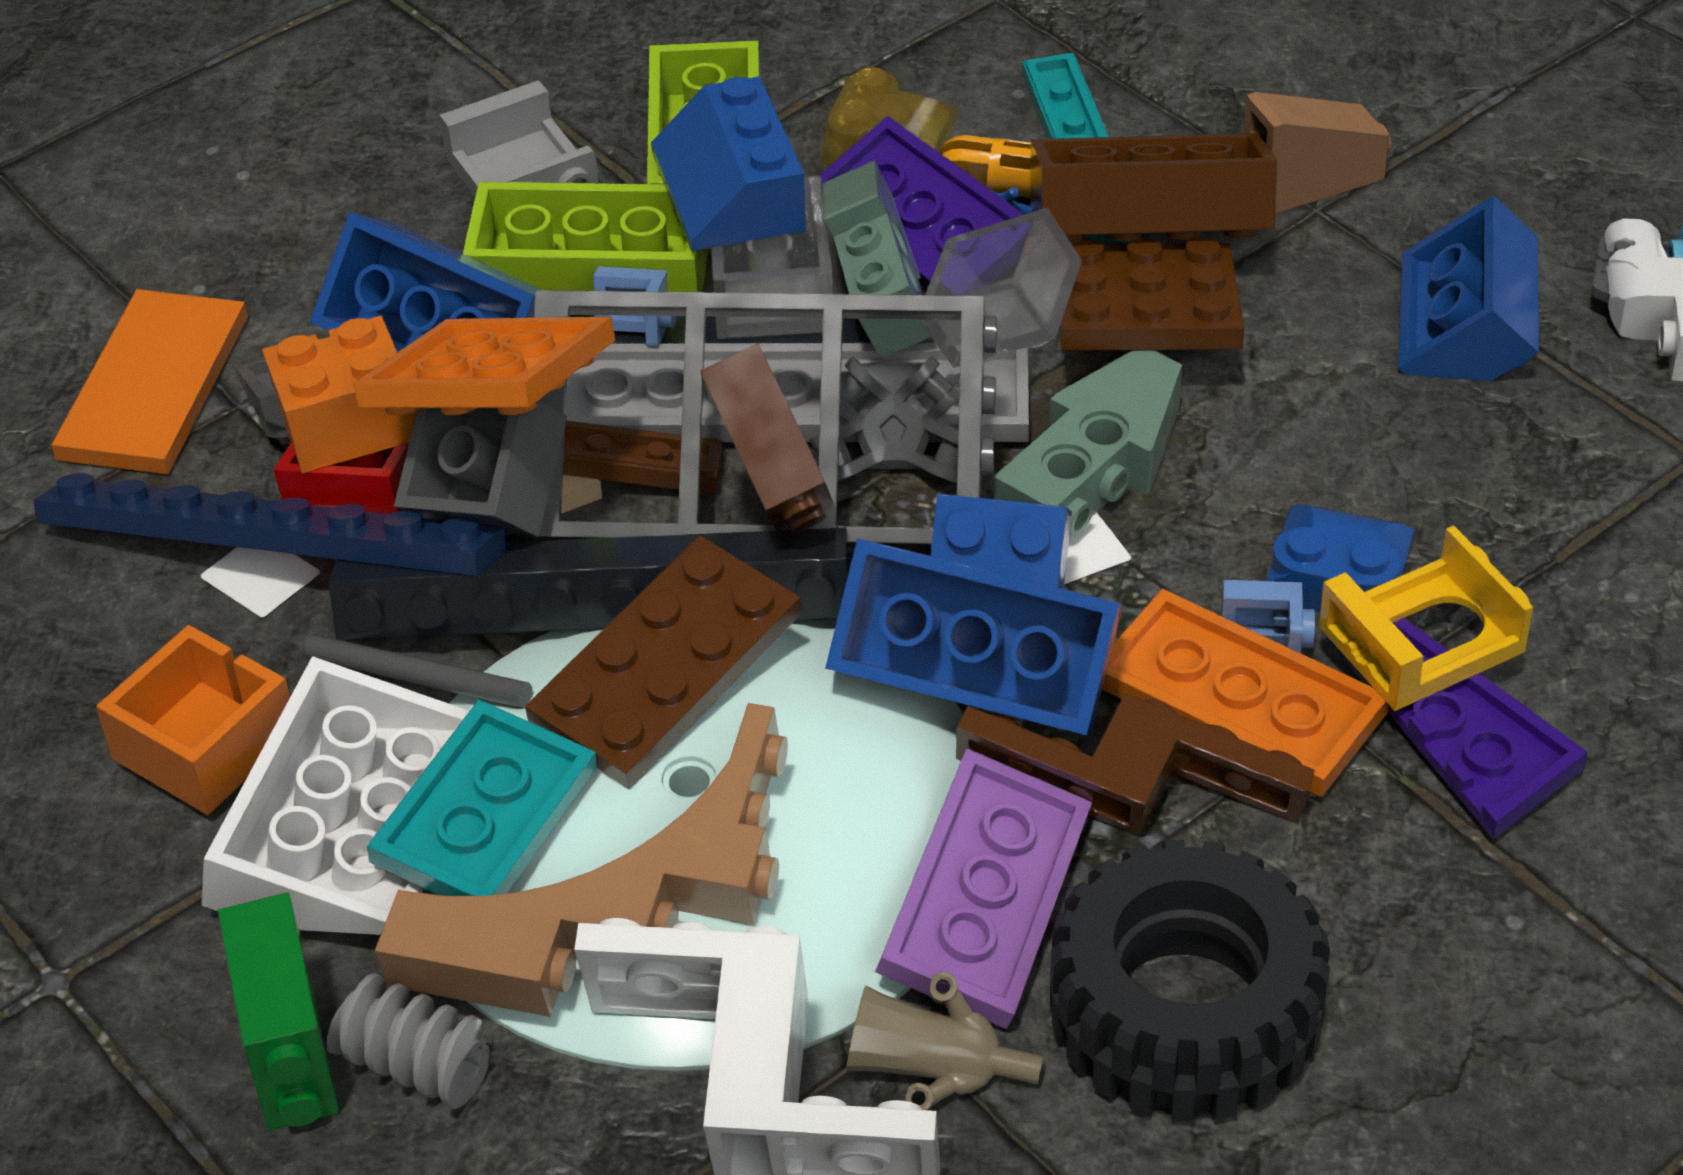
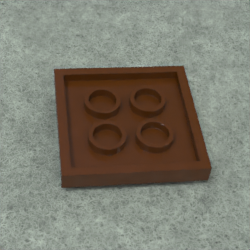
M1197 238L1187 243H1159L1152 239H1140L1131 241L1128 244H1102L1096 240L1084 239L1076 243L1056 244L1055 266L1061 350L1243 349L1244 325L1230 243H1218L1208 238Z

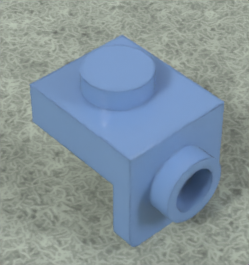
M598 266L593 275L594 291L668 292L667 270ZM595 315V317H612L614 331L646 333V346H659L667 327L674 328L677 316Z
M1223 581L1222 617L1301 653V648H1313L1315 610L1303 609L1302 582Z

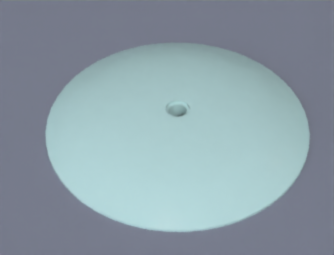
M836 618L796 619L630 789L597 768L508 891V893L539 888L590 872L629 853L657 835L682 815L705 792L730 760L747 704L752 703L775 707L778 732L780 736L787 737L788 750L782 775L779 778L771 776L766 792L770 796V811L766 825L770 856L779 859V875L774 895L771 900H761L754 925L679 911L678 923L696 922L705 924L713 930L745 932L747 929L756 926H770L781 929L787 934L800 935L808 991L804 1049L838 1036L855 1026L865 985L895 999H899L911 989L906 985L876 973L875 970L961 762L956 759V732L963 713L954 701L825 669L837 622ZM604 628L552 630L527 642L501 658L484 672L529 682L532 685V700ZM458 694L449 704L470 711L480 698ZM480 699L528 721L525 707L520 708ZM425 888L422 891L425 894L438 895ZM578 960L576 961L572 985L567 992L559 991L551 1017L467 1001L487 1018L522 1038L553 1051L594 1063L641 1070L691 1071L710 1069L715 1019L592 1012Z

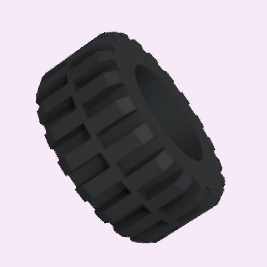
M1184 840L1162 842L1161 849L1148 851L1145 845L1127 850L1122 853V862L1115 864L1111 859L1105 861L1088 873V884L1082 881L1072 889L1064 900V911L1056 917L1052 932L1050 970L1052 1027L1057 1041L1066 1047L1067 1060L1082 1076L1086 1077L1093 1073V1087L1114 1101L1121 1095L1129 1099L1130 1109L1152 1116L1153 1110L1157 1109L1172 1112L1171 1120L1193 1121L1194 1114L1211 1113L1212 1120L1237 1115L1238 1105L1246 1103L1250 1109H1255L1274 1099L1276 1085L1280 1089L1290 1087L1303 1073L1304 1062L1313 1058L1320 1040L1321 1025L1323 1024L1330 966L1328 965L1330 947L1327 932L1318 925L1320 915L1311 901L1304 894L1296 897L1297 885L1278 869H1275L1272 873L1264 870V861L1261 858L1243 850L1240 856L1226 853L1224 844L1204 841L1203 848L1184 847ZM1171 955H1192L1225 965L1237 973L1248 984V987L1220 1001L1187 1004L1158 997L1140 987L1127 974L1141 964L1156 958Z

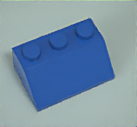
M760 76L752 78L734 77L722 83L704 85L651 142L652 154L692 251L806 231L804 172Z
M1494 195L1402 253L1398 369L1405 375L1492 381L1511 369L1525 365L1533 356L1539 353L1538 236Z

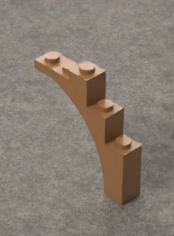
M748 703L730 760L705 792L682 815L657 835L629 853L595 870L556 884L521 892L488 896H442L398 889L375 948V953L388 986L400 983L411 991L551 1017L559 991L567 992L574 979L577 961L575 943L578 923L600 924L605 919L623 918L634 921L640 926L672 928L678 924L679 911L754 925L761 900L772 899L779 875V859L770 856L766 834V825L770 811V796L766 792L771 776L779 778L783 773L787 758L788 740L786 736L779 735L775 707Z

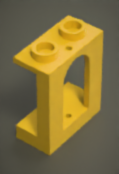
M1453 525L1446 528L1441 559L1364 592L1346 572L1324 581L1319 628L1390 707L1397 711L1525 653L1533 606L1530 604L1526 594L1519 587L1513 586L1490 563L1486 553L1480 547L1473 545ZM1441 603H1456L1468 607L1478 614L1483 622V630L1480 635L1423 662L1424 656L1393 624L1423 609Z

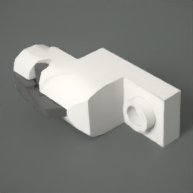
M1621 219L1610 223L1604 233L1605 236L1600 238L1591 295L1608 303L1611 320L1619 335L1635 340L1658 341L1659 356H1668L1671 381H1683V258L1667 257L1661 244V236L1658 229L1647 221L1641 219Z

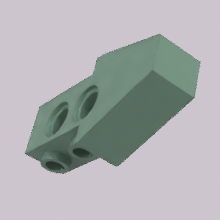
M875 160L824 182L823 217L833 235L849 294L923 295L918 281L921 276L894 198ZM858 318L880 359L935 336L930 319Z
M1132 350L1056 393L1050 399V427L993 477V499L1068 507L1072 511L1069 537H1076L1085 530L1091 518L1109 501L1115 502L1125 492L1127 486L1147 496L1153 487L1179 412L1182 364L1155 350Z

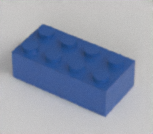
M349 212L310 322L325 330L338 328L341 324L351 319H370L382 315L398 353L446 319L534 318L535 290L541 289L390 221Z
M857 538L825 669L1088 735L1092 732L1123 604Z

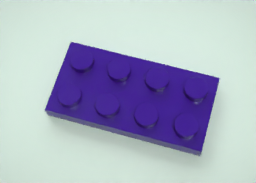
M886 116L807 186L812 200L823 208L824 182L875 160L894 198L921 276L918 281L937 296H975L1041 237L1036 222L889 116Z

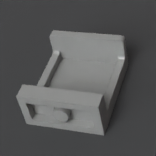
M539 80L439 115L446 159L474 196H476L479 182L599 183L596 153L590 146L576 149L551 118L549 94Z

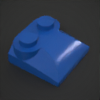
M1305 504L1291 505L1282 533L1274 542L1272 564L1266 581L1302 582L1303 609H1314L1320 612L1323 585L1326 580L1346 572L1365 592L1404 575L1415 529L1398 522Z

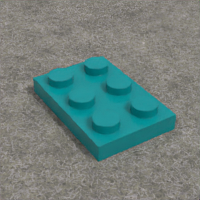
M478 699L367 845L369 862L442 896H488L508 893L597 769L596 752Z

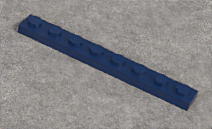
M86 473L70 474L59 478L56 486L33 500L37 523L471 576H478L506 551L504 527L479 525L478 520L472 518L456 517L445 521L422 518L420 513L409 510L390 514L366 512L363 506L357 504H344L333 508L310 505L309 501L303 498H286L279 501L255 499L252 493L242 491L218 495L201 493L198 487L191 485L166 489L149 487L145 481L138 479L122 480L116 483L94 480L92 475Z

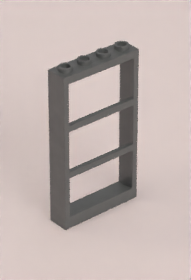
M535 290L534 318L570 317V315L686 316L678 523L561 521L564 428L539 537H524L528 541L775 531L774 525L698 524L704 380L700 370L704 369L706 316L823 318L818 468L826 482L834 505L823 510L826 515L824 520L818 523L817 526L808 529L847 527L848 552H854L857 538L911 552L931 554L933 528L837 526L843 318L961 320L957 496L981 498L982 476L994 475V438L982 437L983 414H995L996 377L984 376L985 353H996L997 316L985 315L984 296ZM567 379L563 387L550 391L539 400L565 415Z

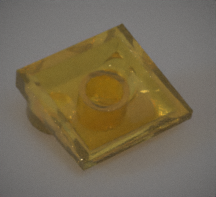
M876 67L863 68L852 74L845 81L828 116L822 146L823 166H831L886 116L891 117L940 153L958 118V108L926 96L900 91L898 81L892 74Z

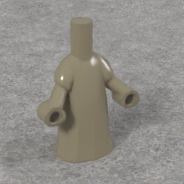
M948 972L936 973L930 982L929 991L931 998L936 1003L946 1006L950 1017L884 995L865 985L855 1021L846 1072L874 1071L936 1078L928 1086L923 1083L912 1084L908 1087L905 1101L912 1102L911 1099L915 1093L924 1094L926 1100L919 1106L923 1110L928 1111L933 1105L953 1093L957 1095L973 1093L985 1086L994 1075L1038 1084L1043 1056L1000 1046L996 1031L988 1019L979 1012L971 1010L952 974ZM941 982H945L950 986V990L945 994H941L936 990V986Z

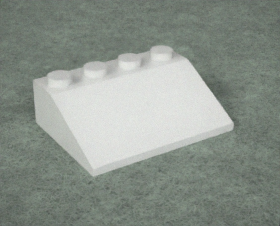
M312 656L204 857L202 906L218 911L220 908L289 892L299 930L381 935L398 889L422 893L424 888L370 863L367 845L469 711Z

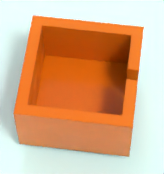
M382 315L370 319L356 318L348 320L338 328L328 330L329 337L318 340L316 334L310 336L295 335L282 340L278 345L262 349L277 405L302 474L410 442L417 411L403 415L386 414L385 408H358L353 383L397 353Z
M188 624L97 704L96 710L113 760L209 815L247 779L288 703L290 694L286 678L243 654L234 659L232 648Z

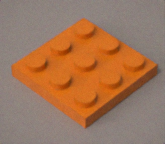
M612 317L446 319L353 383L358 408H385L386 414L389 415L408 414L421 408H441V412L445 415L465 414L477 408H498V413L502 415H517L529 412L537 407L538 400L550 391L563 387L569 376L578 369L593 364L595 361L594 357L616 341Z

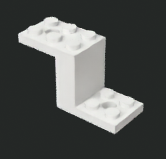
M623 918L605 919L600 924L578 923L575 953L592 1012L715 1019L703 1123L714 1175H940L937 1111L923 1110L915 1103L901 1100L886 1101L879 1104L878 1107L847 1106L845 1102L834 1097L812 1096L804 1099L802 1103H798L808 1008V991L800 935L787 934L781 929L770 926H756L747 929L745 932L719 931L696 922H682L674 925L672 928L646 927Z

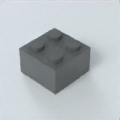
M539 400L535 409L517 415L499 414L498 408H477L474 411L460 415H445L441 412V408H421L417 410L394 507L402 511H416L421 514L422 518L445 521L456 517L472 518L478 520L479 525L504 527L505 534L539 537L567 416Z

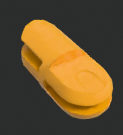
M960 135L949 139L942 146L940 154L990 190L1004 193L1008 189L1015 187L1019 191L1018 197L1030 199L1031 142Z

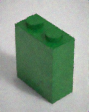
M287 892L218 909L243 1047L267 1130L271 1131L287 1126H304L318 1118L340 1113L313 983L290 893Z

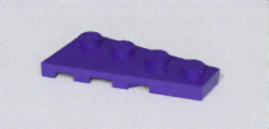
M1405 618L1393 623L1424 656L1423 662L1449 651ZM1340 651V656L1345 660V662L1350 666V668L1355 672V674L1360 678V680L1363 683L1372 687V685L1363 677V675ZM1480 673L1397 711H1394L1390 705L1388 706L1389 715L1492 839L1503 833L1585 768L1588 754L1585 749Z

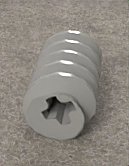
M375 972L367 975L336 1011L327 1036V1051L334 1055L343 1054L346 1060L358 1066L367 1065L370 1071L380 1076L391 1075L393 1081L407 1088L415 1086L419 1093L429 1098L440 1097L442 1103L454 1109L464 1106L482 1085L489 1066V1046L481 1042L483 1032L482 1020L476 1016L469 1015L458 1024V1010L453 1006L445 1004L434 1013V1000L428 995L422 993L415 996L410 1002V990L405 985L397 983L390 986L387 990L385 977Z

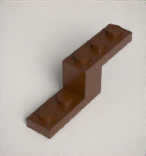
M1127 693L1124 694L1093 757L1082 753L1076 745L1065 739L1056 737L1045 738L1021 728L1016 721L1004 714L997 712L985 713L970 706L964 712L957 725L956 732L957 760L961 761L966 749H970L1092 802L1088 816L1141 837L1172 773L1298 824L1308 803L1315 769L1302 765L1296 757L1280 750H1265L1240 740L1227 728L1219 725H1203L1176 714L1171 707L1163 702L1153 699L1142 700Z

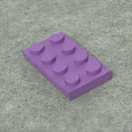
M966 749L875 972L929 996L932 977L939 972H948L955 977L960 992L973 1012H979L989 1022L1007 1029L1016 1012L1092 802L970 749ZM941 982L936 986V990L941 994H945L950 990V986L945 982Z

